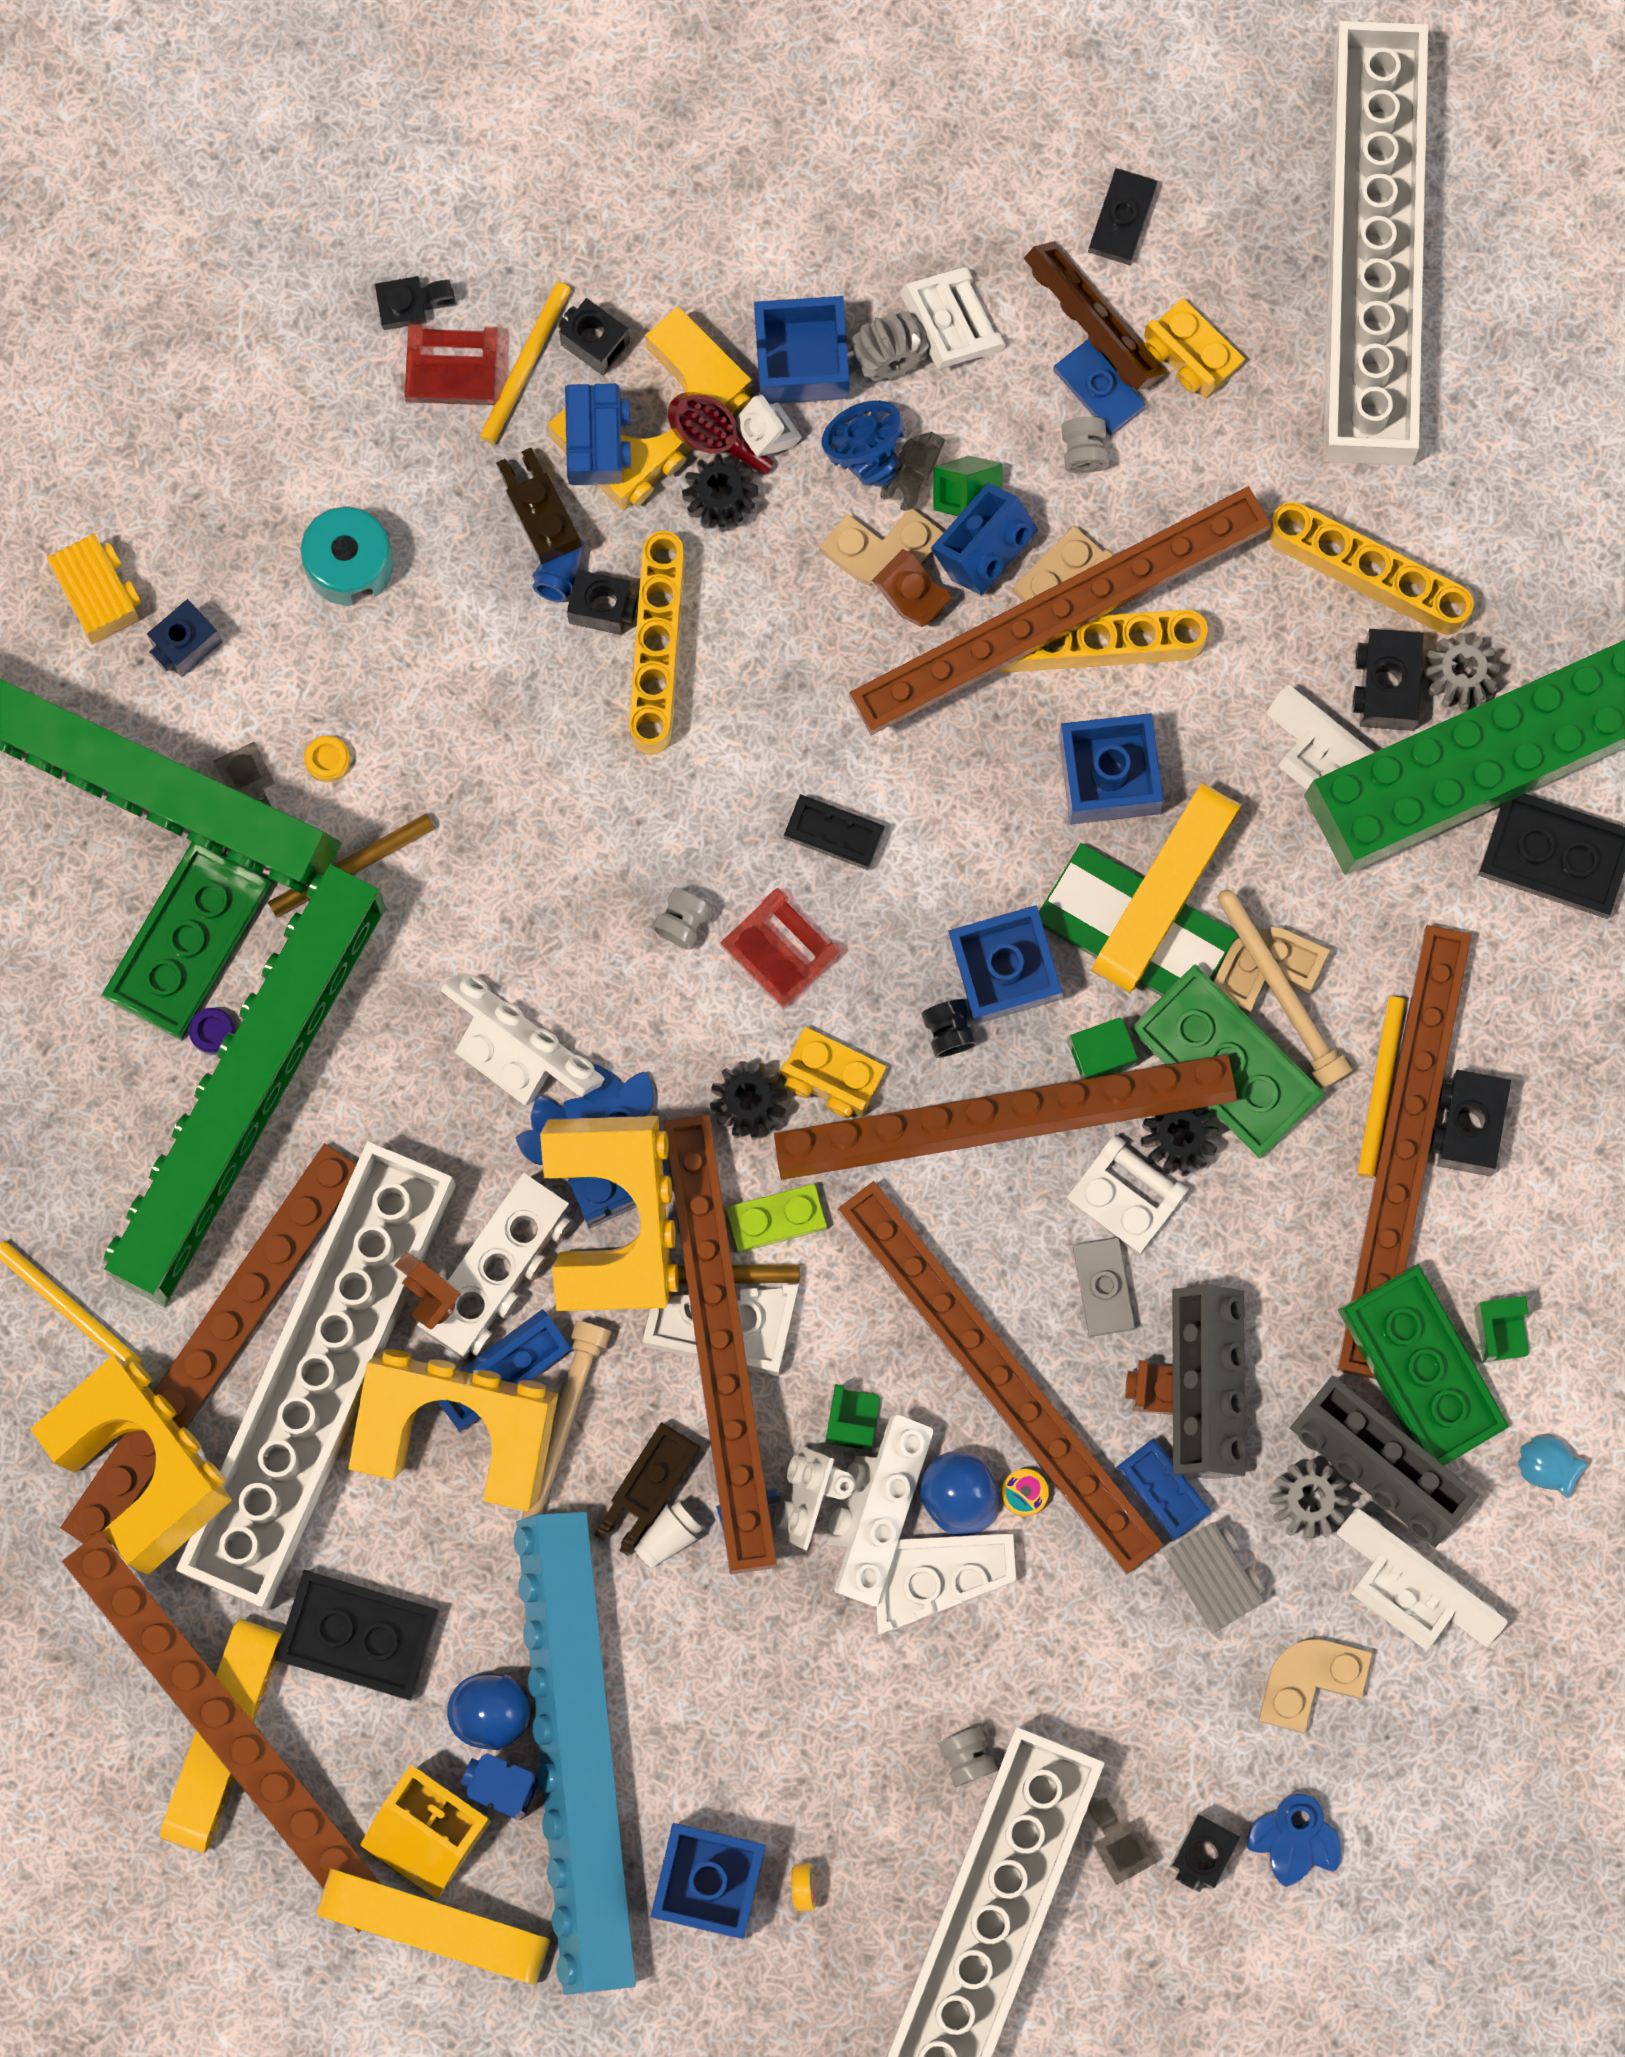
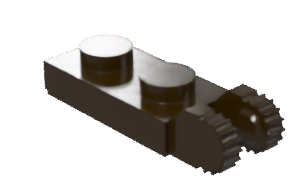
M530 447L522 451V460L527 471L531 473L532 479L517 484L512 466L507 463L506 459L496 462V465L507 488L508 499L540 563L544 564L582 547V543L547 472L543 473Z
M661 1422L611 1499L613 1504L596 1530L595 1536L601 1540H605L606 1537L610 1536L617 1525V1520L623 1510L638 1518L632 1529L623 1538L619 1549L620 1552L629 1556L647 1526L651 1527L699 1453L701 1446Z

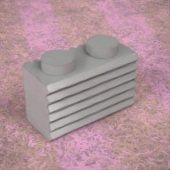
M1214 1521L1163 1553L1212 1634L1260 1606L1263 1601L1259 1594L1265 1591L1255 1571L1251 1567L1243 1570L1234 1554L1240 1551V1548L1227 1527L1218 1530Z

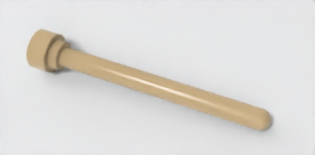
M1228 889L1221 891L1218 896L1219 904L1314 1059L1311 1062L1314 1068L1311 1074L1319 1087L1322 1089L1347 1075L1352 1069L1344 1055L1338 1056L1335 1049L1329 1050L1235 893Z
M576 1320L571 1339L574 1340L572 1349L576 1350L553 1420L539 1499L528 1512H523L521 1519L543 1513L593 1357H599L601 1349L606 1350L611 1331L583 1321Z

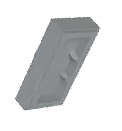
M1119 1237L1073 1245V1254L1089 1338L1134 1330L1135 1324Z

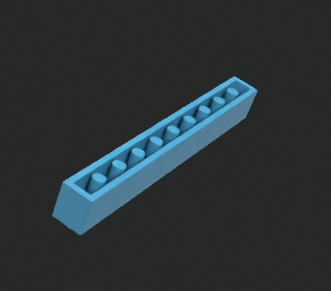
M587 1512L536 1514L516 1521L517 1529L514 1533V1547L516 1553L520 1556L521 1577L518 1590L519 1596L524 1602L526 1615L523 1639L530 1655L531 1670L528 1675V1688L530 1694L534 1697L536 1717L533 1721V1736L535 1742L539 1745L540 1755L537 1780L539 1788L544 1795L545 1813L542 1819V1829L549 1845L550 1861L547 1866V1878L550 1886L553 1888L555 1905L552 1913V1927L554 1933L558 1936L560 1957L557 1961V1976L563 1985L564 1995L636 1987Z

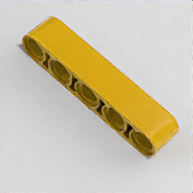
M1286 502L1274 511L1268 535L1273 547L1280 552L1445 635L1456 634L1467 624L1474 604L1470 592L1463 586L1303 504ZM1287 520L1294 521L1301 528V532L1297 535L1285 534L1281 531L1279 523ZM1323 541L1335 542L1339 545L1341 553L1335 556L1326 555L1319 548V544ZM1365 561L1374 562L1381 569V574L1377 576L1365 575L1360 570L1359 564ZM1413 582L1419 586L1421 595L1417 597L1406 596L1400 590L1399 584ZM1444 602L1454 603L1460 608L1461 616L1455 618L1447 617L1442 613L1439 605Z
M665 530L651 534L644 543L642 553L629 727L634 747L647 755H654L664 751L670 743L672 733L685 563L681 540L674 533ZM660 549L671 550L676 555L673 561L668 564H659L652 559L654 553ZM657 592H665L673 599L669 605L658 608L649 603V598ZM660 635L667 638L669 644L661 651H653L645 646L646 641L652 636ZM649 679H660L666 684L665 689L656 695L647 694L642 690V685ZM647 722H654L662 727V732L659 736L651 739L642 737L638 730Z
M1193 610L1103 615L1059 638L1058 640L1062 643L1063 648L1058 652L1050 653L1040 648L997 671L1011 673L1186 661L1194 659L1203 650L1208 626L1202 615ZM1180 628H1189L1197 634L1198 639L1193 643H1182L1175 637L1174 632ZM1135 631H1144L1152 637L1153 642L1148 646H1137L1130 640L1129 635ZM1091 634H1100L1107 640L1108 645L1103 649L1096 650L1088 647L1084 639Z
M1203 782L1200 784L1091 968L1092 972L1126 992L1132 993L1242 807L1240 803Z
M239 1618L232 1629L216 1677L254 1724L262 1702L258 1700V1696L263 1698L276 1663L274 1652H278L283 1633ZM195 1731L165 1814L159 1837L162 1840L205 1854L213 1839V1836L209 1835L210 1831L215 1833L229 1794V1790L225 1788L226 1786L231 1788L234 1778L197 1731Z
M330 1869L315 1914L532 1985H537L551 1941L549 1938L334 1869Z

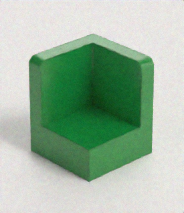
M966 456L934 466L933 510L959 516L987 483L1002 489V464L973 456Z
M1122 1018L1107 1021L1069 1036L1068 1045L1082 1080L1118 1074L1136 1066L1138 1058Z
M1526 1296L1479 1302L1474 1311L1483 1363L1526 1357L1529 1354L1524 1318L1529 1314Z
M835 1384L826 1444L872 1451L880 1397L875 1394L845 1390L844 1385Z

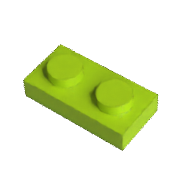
M815 1183L726 1207L738 1253L827 1230Z

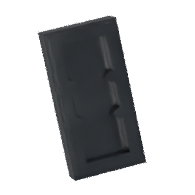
M1115 168L1088 253L1129 266L1131 265L1157 187V180Z
M800 794L785 830L784 839L869 871L885 826Z

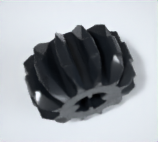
M718 453L714 455L713 466H709L706 461L700 459L697 461L699 473L687 472L685 476V481L690 486L682 490L683 500L690 502V505L687 507V513L690 517L702 515L701 527L704 529L708 528L713 519L718 520L719 531L724 532L727 529L726 519L731 518L735 525L741 527L744 524L741 512L754 513L755 503L751 499L758 496V485L750 483L753 479V471L750 468L739 471L740 459L737 457H733L728 465H723L722 455ZM719 486L727 487L728 496L725 497L724 493H722L721 499L714 498L712 489L715 488L719 491Z
M741 1061L738 1065L739 1076L736 1077L728 1068L722 1071V1077L728 1086L721 1083L712 1084V1093L721 1098L710 1102V1110L712 1112H724L717 1120V1125L720 1128L727 1127L733 1121L735 1122L732 1128V1136L738 1139L742 1135L744 1126L749 1127L751 1139L756 1140L759 1138L757 1126L759 1124H762L766 1131L770 1133L775 1131L776 1126L769 1115L777 1118L785 1117L786 1109L776 1103L787 1099V1090L773 1089L780 1082L778 1073H773L763 1079L765 1064L758 1063L754 1074H748L747 1063ZM746 1091H754L756 1093V1101L760 1104L757 1107L751 1104V1110L742 1109L741 1099L738 1098L741 1093L746 1097Z
M1196 1109L1156 1115L1157 1120L1145 1118L1142 1127L1152 1134L1142 1137L1140 1144L1146 1148L1157 1147L1148 1155V1162L1152 1164L1161 1157L1165 1158L1166 1161L1162 1167V1173L1167 1175L1172 1170L1173 1163H1179V1172L1182 1177L1189 1174V1160L1199 1170L1204 1169L1207 1163L1202 1154L1214 1156L1217 1151V1146L1207 1140L1213 1139L1219 1134L1218 1127H1203L1212 1117V1113L1209 1110L1203 1111L1198 1117L1194 1114ZM1178 1127L1187 1130L1186 1138L1192 1142L1188 1144L1184 1140L1182 1147L1176 1146L1172 1143L1174 1136L1168 1133V1131L1171 1129L1173 1133H1176Z

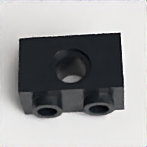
M1369 628L1365 643L1357 642L1355 669L1363 670L1362 686L1354 687L1352 713H1360L1359 727L1414 731L1419 720L1424 633ZM1380 672H1389L1396 677L1398 685L1394 688H1384L1377 682L1375 675Z
M1457 1069L1451 1082L1443 1081L1438 1108L1446 1109L1443 1126L1435 1125L1430 1150L1432 1153H1438L1436 1166L1489 1177L1492 1176L1497 1165L1511 1085L1510 1079ZM1465 1112L1474 1114L1480 1121L1481 1129L1474 1133L1462 1130L1458 1125L1457 1116Z

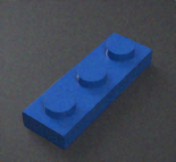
M542 1309L459 1371L472 1374L475 1370L492 1371L501 1375L502 1381L518 1384L521 1380H531L572 1348L549 1315ZM437 1400L459 1432L480 1418L471 1408L459 1402Z

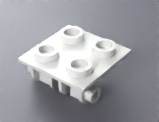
M800 1446L798 1455L793 1456L788 1467L787 1480L790 1483L785 1500H781L775 1510V1536L807 1550L823 1495L836 1499L848 1498L855 1489L853 1476L846 1471L832 1466L833 1458L805 1446Z

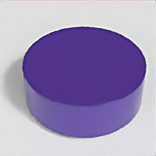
M206 1008L199 1011L192 1018L189 1025V1036L192 1043L200 1052L208 1055H217L218 1049L228 1033L235 1035L236 1027L231 1017L225 1011L218 1008Z

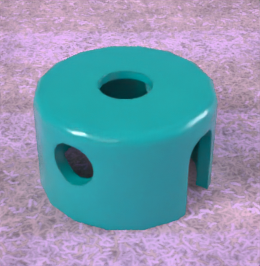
M349 506L331 508L315 517L304 531L300 546L302 565L307 579L316 593L329 602L351 606L353 605L351 595L371 588L374 597H376L390 581L394 560L388 534L380 521L367 511ZM344 536L351 537L358 544L357 554L354 558L347 561L338 560L332 554L333 543L336 539Z

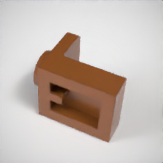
M904 549L872 580L898 615L920 627H924L941 614L943 607L952 599L948 589L935 584L915 556Z
M405 1251L394 1266L407 1276L402 1284L422 1299L411 1316L432 1330L437 1324H441L449 1318L454 1311L455 1301L461 1293L421 1260Z
M1139 1360L1136 1365V1371H1127L1125 1398L1133 1399L1132 1411L1173 1415V1367L1148 1364V1361Z

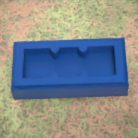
M1088 339L1054 365L1053 371L1092 416L1105 420L1106 432L1110 436L1145 409V403L1130 386L1119 378L1116 370L1090 344Z
M1154 1438L1116 1467L1173 1541H1176L1212 1512L1184 1476L1173 1475L1172 1460Z

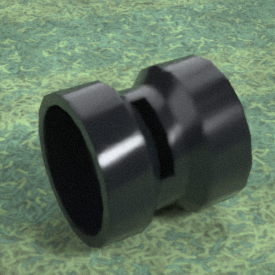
M964 999L943 1002L921 1013L925 1028L931 1030L933 1035L931 1047L935 1058L951 1056L978 1045L974 1029L968 1027L966 1022L968 1010Z

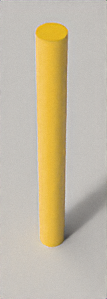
M555 282L479 435L481 440L495 445L571 292V288L566 284Z
M1389 996L1387 1000L1357 1171L1359 1176L1375 1178L1406 1004V999L1401 997Z
M6 1240L0 1243V1261L110 1357L115 1355L128 1364L133 1360L139 1364L142 1362V1359L12 1245Z

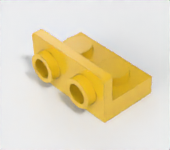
M1184 298L1179 300L1158 321L1152 319L1146 324L1144 338L1147 340L1145 342L1147 350L1159 362L1167 360L1178 371L1176 377L1183 387L1191 393L1198 391L1205 399L1245 362V358Z
M804 1027L787 1062H784L780 1069V1078L786 1080L784 1087L798 1096L808 1099L812 1093L827 1100L825 1107L841 1117L850 1119L853 1113L862 1118L887 1066Z

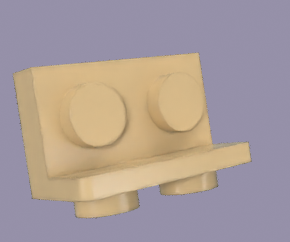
M1073 526L1012 587V593L1022 602H1025L1115 554L1108 548L1103 552L1077 527Z

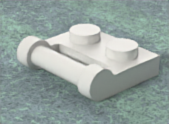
M966 267L905 284L899 292L910 315L916 316L919 324L923 325L929 345L927 350L937 370L981 356L987 358L1006 347L1001 334L994 332L971 286L974 280ZM954 292L956 293V295H957V297H958V299H959V301H960V303H961V305H962V307H963V309H964V311H965V313H966V315H967V317H968V319H969V321H970V323H971V325H972V327H973V329H974V331H975V333H976V335H977V337H978V338H976V339L974 338V336H973V334H972V332H971V330H970V328H969V325H968V323H967V321H966V319H965V317H964V315H963V313H962V311H961V309H960V307H959V305H958V303H957V301H956V299H955V297H954V295H953Z
M1115 1134L1066 1197V1201L1113 1237H1119L1121 1243L1139 1256L1185 1197L1189 1188L1179 1181L1174 1184L1126 1148L1127 1142ZM1113 1161L1164 1198L1157 1209L1106 1171Z

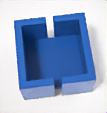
M832 296L754 302L760 395H763L769 404L849 399L850 379L844 297Z

